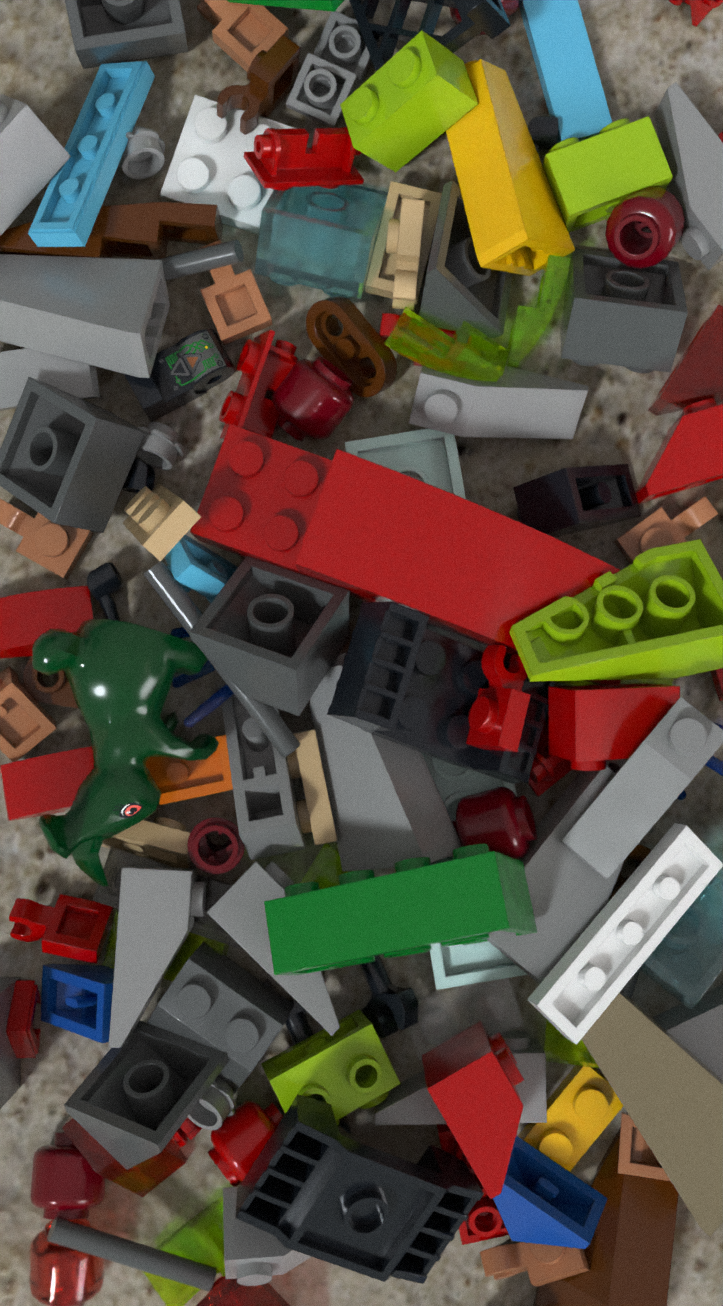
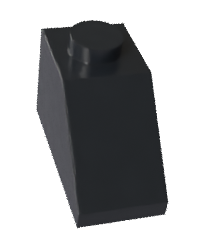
M628 464L566 467L513 487L520 523L552 537H561L641 516Z

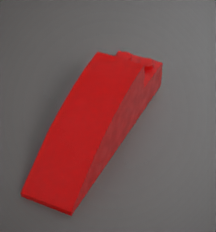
M232 424L228 427L197 511L201 518L190 530V533L200 542L245 558L249 556L347 589L350 596L366 602H392L429 616L427 624L485 645L506 646V652L510 654H518L509 633L512 625L564 596H576L592 587L595 579L610 571L612 574L620 571V569L507 516L358 456L336 449L333 460ZM585 680L596 685L620 684L621 680Z

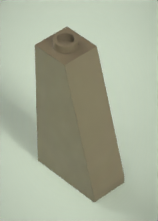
M620 991L583 1036L582 1041L699 1227L711 1237L723 1223V1080L623 991Z

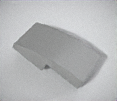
M337 11L331 12L314 53H307L287 99V108L331 128H337L344 117L340 104L361 86L372 63L357 20Z
M28 348L0 352V411L17 408L28 377L38 379L83 400L100 397L96 366Z

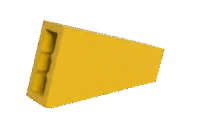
M483 59L465 63V67L478 105L446 130L476 257L482 268L531 276L575 251V248L506 71Z

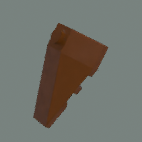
M621 1127L598 1165V1174L591 1185L592 1188L608 1199L591 1243L584 1249L590 1271L538 1286L533 1306H667L679 1193L671 1181L618 1173Z

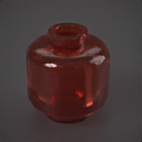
M86 1218L68 1220L98 1230ZM51 1220L46 1224L44 1230L34 1237L30 1245L29 1286L32 1296L41 1304L47 1306H83L84 1302L91 1300L102 1288L105 1279V1259L48 1242L49 1230L54 1221Z

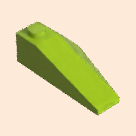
M701 539L651 548L636 556L631 565L617 573L612 574L609 571L596 578L592 587L576 596H564L512 625L509 633L530 682L669 679L723 668V580Z

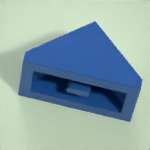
M43 965L40 1020L100 1043L109 1042L115 966Z
M517 1135L502 1192L493 1198L512 1241L586 1249L591 1243L608 1199Z

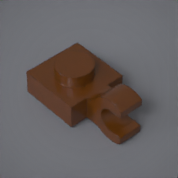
M282 35L268 52L265 50L260 51L248 69L247 80L250 83L226 87L219 94L217 116L223 119L230 110L235 108L242 109L245 112L240 118V132L244 135L252 132L256 128L260 116L267 118L292 90L298 76L301 47Z

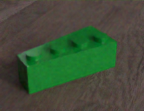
M476 844L454 849L452 851L453 860L431 865L430 857H417L396 862L394 864L396 873L375 877L374 870H358L339 875L340 885L320 889L319 882H305L287 886L284 888L285 897L264 901L274 975H303L376 961L375 956L384 954V958H393L426 953L432 950L431 944L441 943V946L445 947L487 942L489 933L496 931L516 933V936L537 933L523 862L496 851L490 852L488 844Z

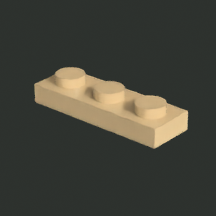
M158 483L152 491L145 486L130 500L124 509L129 516L124 520L123 524L141 545L161 562L201 516L183 499Z

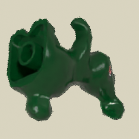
M111 619L86 620L81 623L76 632H69L64 629H50L40 635L32 647V666L35 670L47 676L59 671H65L75 702L89 728L94 757V768L79 786L71 809L65 815H42L39 818V825L52 851L65 859L72 853L76 865L98 885L103 887L108 886L98 854L103 840L125 831L158 811L162 793L146 766L148 758L170 757L188 761L205 760L217 750L219 744L217 739L209 734L201 733L192 742H188L174 734L173 732L179 723L175 711L167 715L164 720L160 718L174 673L196 674L201 671L208 661L200 648L195 643L130 622Z

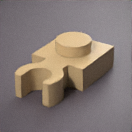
M402 198L400 219L389 218L386 253L397 254L392 308L414 310L425 200Z

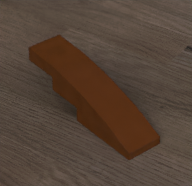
M151 202L101 206L85 247H37L28 235L33 222L31 221L4 231L0 236V254L94 258L120 256L156 260L166 257L168 241L208 245L218 240L222 241L223 223L218 206L212 204Z

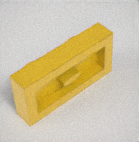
M581 1058L547 1099V1123H528L518 1137L570 1172L622 1109L623 1104L606 1077L584 1058Z

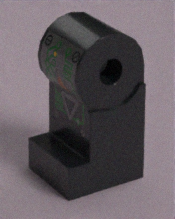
M203 329L182 338L175 345L158 352L150 378L124 375L150 421L154 422L206 394L207 390L227 380L235 372V367L216 332L213 329Z

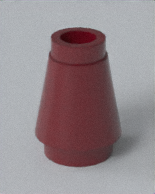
M219 817L208 818L198 823L191 831L187 843L191 861L197 868L210 874H222L233 869L242 859L245 849L239 836L238 827L233 822ZM212 831H218L219 836L224 833L229 837V840L223 845H216L210 841L208 834Z

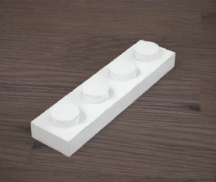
M674 823L527 1000L566 1039L577 1045L723 867V863L687 825Z

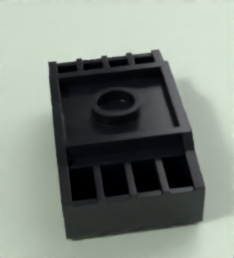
M362 602L359 610L360 614L355 630L352 632L347 655H345L344 665L339 680H337V687L327 715L357 726L365 732L453 765L477 771L508 783H528L548 711V686H555L557 681L530 682L528 676L525 679L522 692L531 696L517 752L484 750L468 745L466 741L470 729V709L477 699L479 688H489V681L482 670L483 652L427 629L429 616L392 602ZM503 661L505 669L508 670L510 661Z
M297 1095L237 1188L236 1218L274 1235L288 1249L386 1282L391 1277L423 1284L436 1261L440 1260L442 1252L448 1243L455 1238L454 1234L463 1221L467 1220L469 1212L477 1200L480 1201L484 1193L465 1162L449 1152L430 1144L418 1163L414 1164L340 1135L330 1104Z

